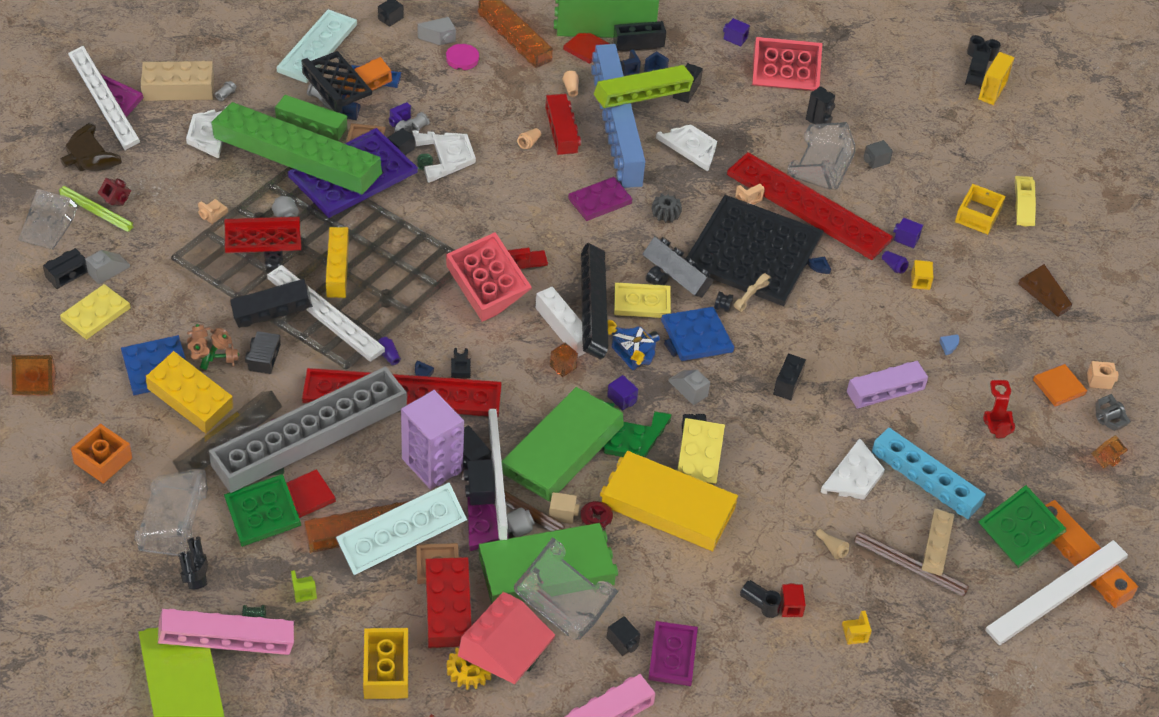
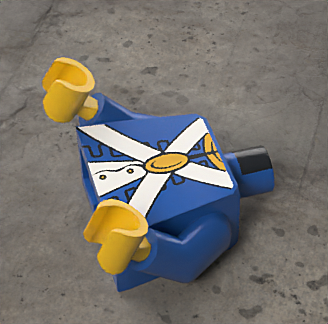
M608 320V335H613L612 348L632 370L637 369L641 365H650L655 356L656 342L660 340L658 333L653 331L647 334L639 326L635 328H620L614 321Z

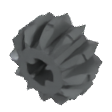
M668 193L667 196L661 194L660 197H655L651 208L653 217H657L658 221L664 220L665 223L667 221L673 223L674 219L678 220L682 212V205L680 199H676L675 195L669 196Z

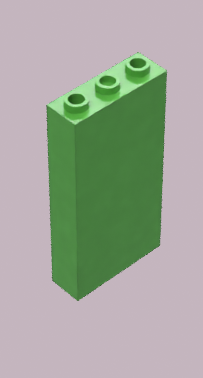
M555 0V4H558V7L555 6L554 16L557 17V19H554V29H557V36L575 37L578 33H591L597 37L613 38L614 25L657 22L659 0Z
M575 387L501 461L503 474L550 502L552 493H559L624 426L623 412L618 408L608 405L602 399L590 395L589 392Z
M600 523L479 544L478 556L491 604L502 592L525 602L615 585L618 568L612 562L613 553L611 547H607L606 531H602Z

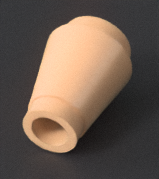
M567 71L564 73L562 80L568 95L574 97L578 95L579 75L575 71Z
M534 128L521 133L517 139L518 145L522 149H530L541 137L540 130Z

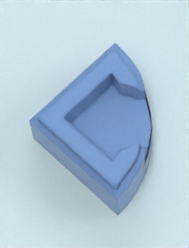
M958 335L940 337L939 342L945 355L953 353L959 343Z

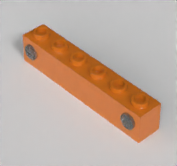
M1056 500L1045 505L1067 530L1053 541L1052 544L1074 566L1101 549ZM1118 565L1090 583L1114 608L1132 599L1138 588V585Z

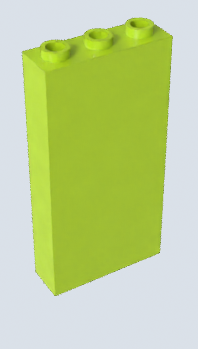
M147 628L144 631L138 632L154 717H225L210 648L159 644L158 628Z

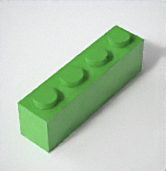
M284 95L275 106L277 119L330 139L339 141L347 130V115L297 98Z

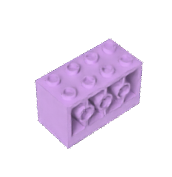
M435 390L401 408L402 459L430 490L442 485L449 478L459 475L463 471L464 420Z

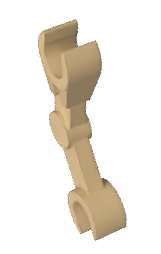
M766 273L762 274L754 285L749 286L742 299H738L734 303V307L742 312L746 308V302L756 290L768 286L770 283L768 279L771 277Z

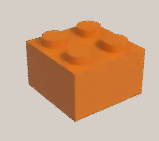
M102 424L95 427L71 448L74 464L103 484L132 459L130 443Z

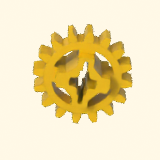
M456 647L455 654L450 653L449 660H447V675L451 676V682L457 681V687H461L464 684L466 690L469 689L470 685H473L475 689L478 688L479 683L483 686L486 685V679L491 680V672L458 657L459 648Z

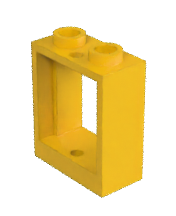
M1002 52L997 54L985 74L978 100L991 105L995 104L1008 82L1015 57Z
M972 184L958 209L955 222L988 235L1002 209L1006 196ZM971 200L995 209L991 217L969 209L968 206Z

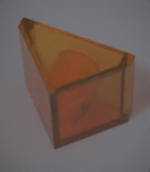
M11 355L12 395H53L57 374L53 355Z

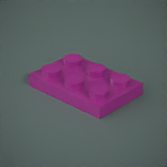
M615 177L587 186L568 195L570 202L586 221L632 204V197Z
M661 621L655 622L648 680L691 686L698 627Z

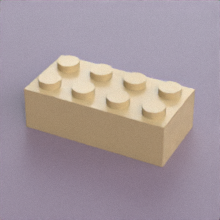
M212 61L143 62L141 76L143 101L213 100L214 71Z

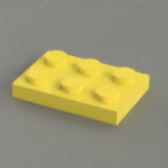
M615 283L614 315L661 318L664 314H671L670 286Z
M103 284L63 312L60 318L87 340L131 307L128 301Z
M685 418L677 471L704 482L716 484L725 425Z

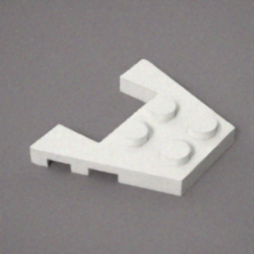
M416 130L412 131V135L415 138V146L434 144L440 164L424 167L428 183L476 162L467 134L445 133L444 135H437L430 131L427 134L419 133Z

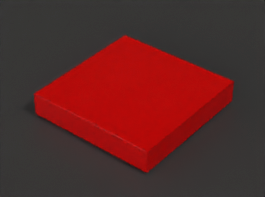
M578 33L563 46V50L590 64L593 62L592 53L595 52L596 45L610 43L591 33Z
M317 469L286 482L299 518L336 502V497Z

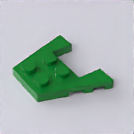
M605 402L608 405L614 407V403ZM654 411L651 427L624 422V426L603 446L604 454L624 457L626 452L630 451L646 457L657 438L664 432L666 425L671 422L672 414Z

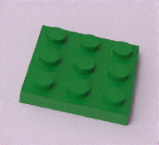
M283 474L238 489L232 493L224 494L242 547L302 526Z
M1027 485L978 521L979 525L1017 568L1067 531L1063 524Z

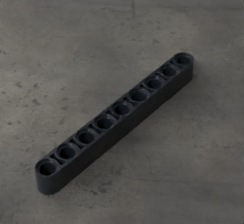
M586 243L581 252L583 351L601 360L608 351L605 251L590 243Z

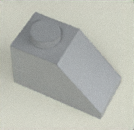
M449 17L418 24V38L437 45L456 42V29Z
M100 250L85 259L88 274L98 284L130 268V264L120 254Z
M683 370L668 380L692 405L708 397L710 381L698 370Z

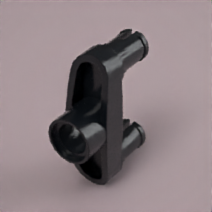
M197 536L196 539L194 537L187 539L190 551L186 552L187 554H185V551L178 554L182 569L180 573L182 583H188L189 589H199L208 584L206 579L208 561L206 554L203 553L201 537Z

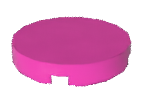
M456 44L448 48L446 52V62L454 69L462 68V70H468L478 64L479 52L471 45Z

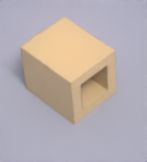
M553 492L549 516L559 522L573 524L574 516L578 517L580 504H576L577 496Z

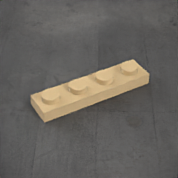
M934 509L921 570L939 576L942 575L954 514Z

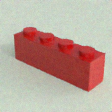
M566 94L546 95L545 109L557 155L578 153V146H581L580 135L577 136L578 127L577 124H574L575 116L574 112H571V101L567 99Z

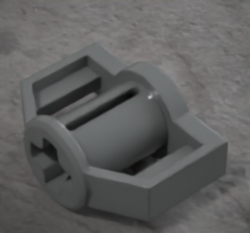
M1112 394L1096 401V418L1100 424L1116 431L1129 425L1131 422L1126 415L1123 404L1117 401ZM1106 403H1109L1111 405L1105 409H1101L1100 407ZM1116 418L1121 420L1117 423L1110 422L1111 420Z

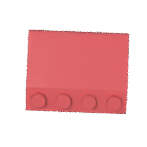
M756 37L753 54L752 85L814 91L820 86L822 43Z
M496 232L446 254L448 270L482 322L500 314L532 289Z
M502 592L462 636L458 657L516 684L552 642L555 634L522 600Z

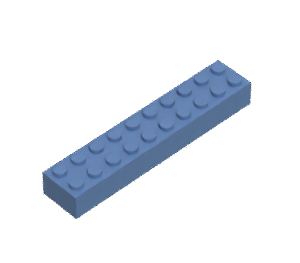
M616 44L596 45L595 52L592 53L594 65H591V73L595 75L594 85L596 86L598 81L624 77ZM599 103L600 109H603L602 119L606 121L605 131L609 133L608 144L611 145V156L614 157V169H617V181H620L623 188L643 187L645 158L631 103L603 108Z

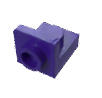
M408 102L390 109L389 123L392 127H396L397 123L401 120L407 121L411 119V105Z

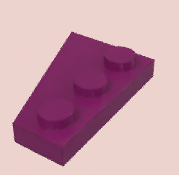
M101 74L124 115L127 117L144 98L143 94Z
M467 497L470 552L479 549V544L499 541L500 539L498 536L495 505H470V497Z

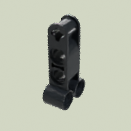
M974 35L970 38L967 54L972 57L965 85L970 84L981 89L988 62L994 61L999 53L1001 46L999 41L995 39L985 41L979 35Z

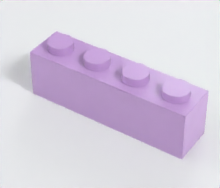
M918 361L907 362L900 366L889 367L886 370L850 379L847 393L858 409L924 390L928 376Z

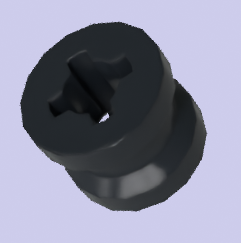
M283 251L264 252L266 268L275 270L279 266H283Z
M658 266L651 268L646 275V281L653 283V285H665L669 279V275L661 272V268Z
M719 291L714 309H723L729 313L734 295H724L723 292Z

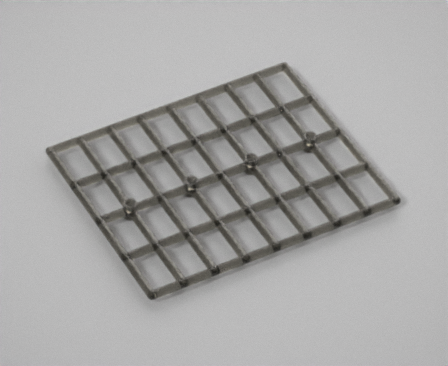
M287 167L171 256L172 261L234 299L247 295L268 278L267 274L273 270H269L264 263L256 259L262 252H250L249 254L246 252H235L234 254L242 259L217 279L202 271L225 253V239L214 233L224 225V219H232L238 214L246 218H270L274 215L272 207L265 213L257 212L255 214L245 208L271 190L279 196L291 197L296 206L304 210L297 216L300 217V222L310 214L325 222L306 238L301 237V250L289 251L283 256L284 264L296 255L302 256L307 254L315 259L296 275L297 278L304 279L321 264L327 266L328 250L321 255L308 247V245L327 231L329 227H346L338 221L362 203L375 212L353 230L348 228L349 242L353 239L366 247L364 251L348 263L347 280L352 281L358 286L334 307L378 341L386 337L453 278L449 271L436 281L423 273V271L444 253L448 254L455 251V249L368 198L328 218L324 213L317 210L318 207L315 203L309 205L297 198L303 192L299 187L288 193L277 186L279 182L288 176V171L294 169ZM381 215L396 223L373 243L359 235ZM402 228L417 236L395 255L380 247ZM206 238L221 245V247L196 266L182 258ZM423 240L439 248L417 268L401 260ZM373 252L388 260L366 280L350 272ZM248 263L263 271L239 292L223 284ZM394 265L410 273L391 290L384 289L381 291L371 285ZM416 277L431 286L408 307L393 298ZM326 282L315 290L320 296L326 292ZM364 290L380 298L356 320L341 311ZM393 306L402 312L379 333L363 325L366 320L382 307ZM302 311L290 313L281 319L276 317L269 320L345 369H349L363 357L359 352H356L349 359L345 360L331 350L343 341L338 335L325 346L311 339L310 336L324 325L319 320L314 322L303 333L287 324Z

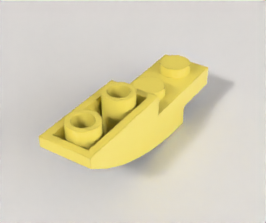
M1015 176L1017 225L1024 227L1035 226V180H1033V177Z

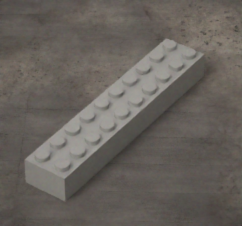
M385 366L209 450L211 466L229 492L232 493L400 411L401 408L407 406V392Z

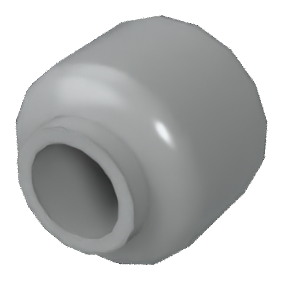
M280 196L275 199L272 205L275 217H297L299 214V210L291 197Z
M518 508L507 514L508 534L512 533L516 538L533 530L535 523L529 510L525 511L524 508Z

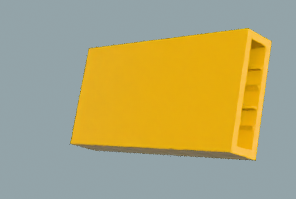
M627 451L624 457L619 458L616 471L611 472L608 485H604L600 492L603 503L607 504L615 512L712 552L714 551L736 508L738 495L630 451Z

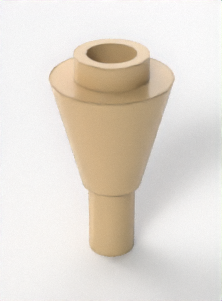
M822 529L817 530L816 536L824 541V544L835 559L844 558L848 554V542L828 535Z

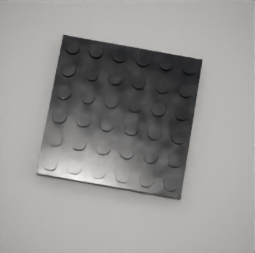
M724 195L686 258L694 259L697 262L696 266L700 269L703 267L711 273L710 277L715 281L747 292L749 286L754 285L760 276L766 273L771 277L768 279L769 285L756 290L753 295L785 306L809 259L818 246L824 231Z

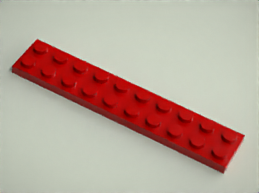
M749 152L727 171L729 177L748 188L761 184L764 187L763 197L812 226L823 230L824 233L870 260H873L892 242V235Z
M307 368L302 403L308 404L371 373ZM392 374L407 392V405L435 390L457 414L488 416L489 409H496L497 417H499L502 382Z

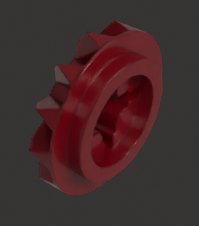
M593 501L583 506L580 517L582 524L600 523L601 528L605 529L607 525H611L613 512L607 504ZM593 513L597 516L600 515V520L596 517L593 518Z

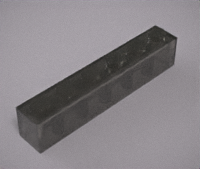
M273 391L261 392L172 461L183 478L194 477L211 464L209 450L257 428L281 409L282 405Z

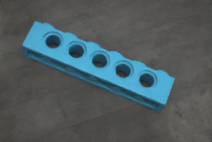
M891 428L886 429L875 440L872 453L877 458L885 461L893 469L905 475L910 481L915 482L926 492L955 510L959 515L969 519L982 506L986 495L984 492Z

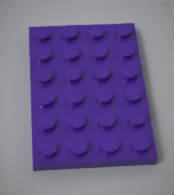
M375 128L345 143L381 158L382 174L363 195L296 169L288 171V177L330 218L418 173V167Z

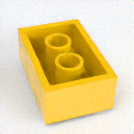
M364 628V699L408 698V628Z

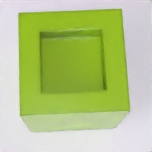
M295 570L291 571L295 602L317 599L316 585L313 577L297 579Z

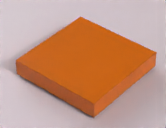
M1066 364L1037 374L1033 378V381L1055 407L1084 396L1087 393V389Z

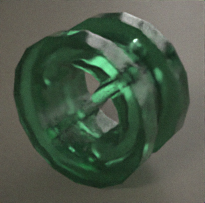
M426 153L420 154L417 158L418 168L424 171L425 166L433 165V157Z

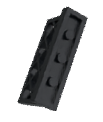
M338 51L312 61L308 58L301 60L303 75L335 112L339 113L342 111V106L372 95L370 87ZM337 58L339 62H332L330 60ZM319 64L324 65L323 68H318L315 66ZM328 66L336 67V69H335V70H329V69H327V67H328ZM339 68L347 69L348 71L347 73L340 72ZM324 74L333 75V76H332V78H326V77H324ZM336 76L345 77L344 80L335 79ZM351 78L355 79L356 82H348L347 80ZM332 85H341V88H334ZM344 87H353V90H345ZM356 89H364L365 91L356 92ZM341 94L350 95V97L342 99Z

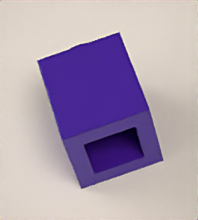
M732 18L723 28V40L741 47L748 39L750 25Z
M903 217L900 224L897 223L893 230V233H895L894 241L914 248L921 236L923 225Z
M622 375L608 384L607 397L623 411L627 407H632L637 402L638 388Z

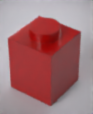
M782 584L780 591L782 617H803L806 607L803 584Z

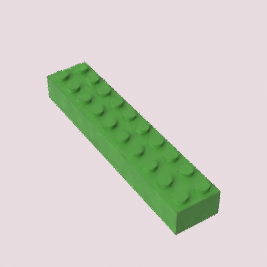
M231 102L211 122L215 139L362 195L382 174L381 158L379 156Z

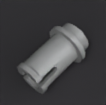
M226 81L224 86L214 94L217 100L222 102L227 96L235 93L236 85L232 81Z

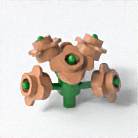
M196 324L192 327L191 331L187 332V334L192 335V337L187 339L188 349L192 353L191 358L194 360L202 359L201 369L207 370L209 362H213L214 358H226V363H232V367L234 366V361H238L240 354L237 349L233 348L232 339L225 329L216 328L215 330H210L213 344L211 348H208V341L204 338L208 336L207 330H210V327ZM217 349H225V353L223 354H215V351Z

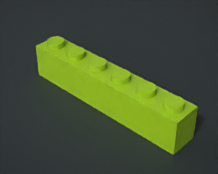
M684 65L598 81L594 96L603 108L690 91L694 78Z

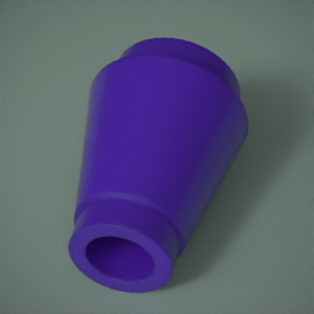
M885 251L882 255V260L895 273L902 274L908 269L909 262L905 257L890 251Z
M383 337L377 341L385 347V352L381 355L392 366L401 361L392 339Z

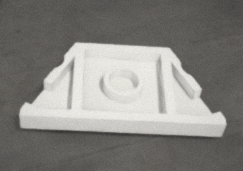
M214 109L205 113L193 114L186 137L187 144L219 158L223 141L214 138L211 122L222 111L215 112Z
M691 124L681 128H673L669 133L662 134V132H658L656 134V139L706 171L709 170L717 146L715 139Z
M859 439L822 486L821 493L827 494V491L837 492L839 496L843 497L851 496L857 499H865L881 478L885 469L864 442Z

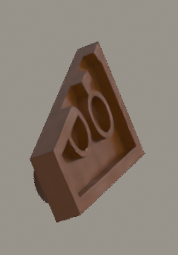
M1045 264L1019 280L1018 284L1057 317L1071 309L1072 303Z

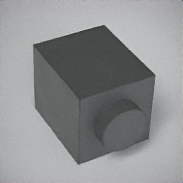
M884 140L866 145L864 160L872 169L890 164L893 150Z

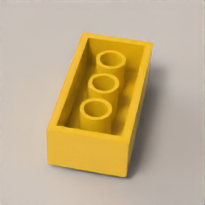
M174 351L146 375L147 389L205 434L233 409V396Z

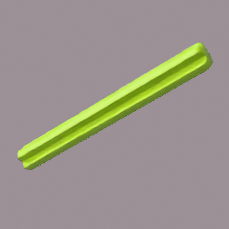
M66 186L59 189L62 197L127 232L133 229V222Z

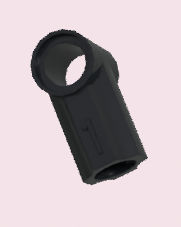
M751 580L744 584L740 591L741 597L759 607L765 617L774 618L779 615L781 596L778 592L773 590L767 591Z

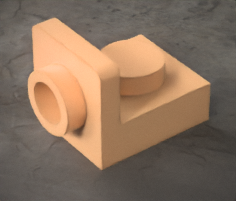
M758 184L745 190L741 185H738L735 198L754 205L763 200L764 187Z
M216 199L207 205L202 201L198 203L200 217L211 224L228 214V208Z

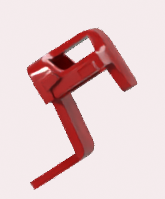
M1007 380L990 381L991 393L996 398L992 411L984 412L983 421L988 426L990 433L995 434L997 439H1002L1015 431L1012 411H1006L1009 396L1011 395V387ZM1002 385L1006 388L1004 394H1000L995 386Z

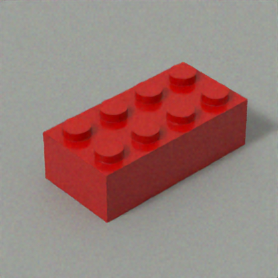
M468 557L426 559L428 648L460 647L462 636L471 627Z

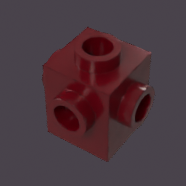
M105 178L98 194L110 205L115 206V204L123 206L132 190L126 186L127 183L119 178L116 180Z

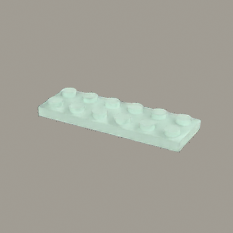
M328 9L277 66V72L307 83L309 80L302 73L301 60L308 58L312 61L333 53L356 27L357 20Z
M446 483L336 536V539L353 575H356L467 519L450 483Z

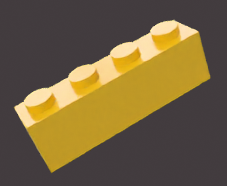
M329 227L326 270L327 298H346L349 250L348 227Z

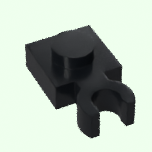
M454 348V358H451V378H471V358H468L467 348H465L463 354H459L457 348Z

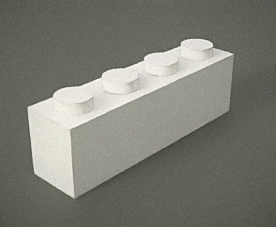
M553 287L536 293V310L575 357L585 354L582 342V321Z

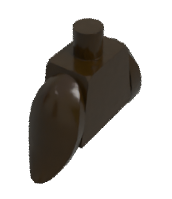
M91 122L78 129L71 136L66 144L68 155L60 158L65 168L74 164L79 171L105 170L121 164L122 160L118 154L105 152L94 137L96 125Z

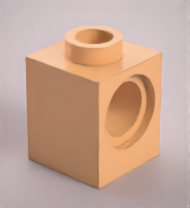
M1092 361L1087 372L1089 388L1112 389L1114 383L1118 381V371L1115 370V364Z

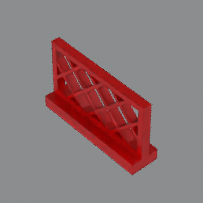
M300 217L224 219L225 253L301 250Z

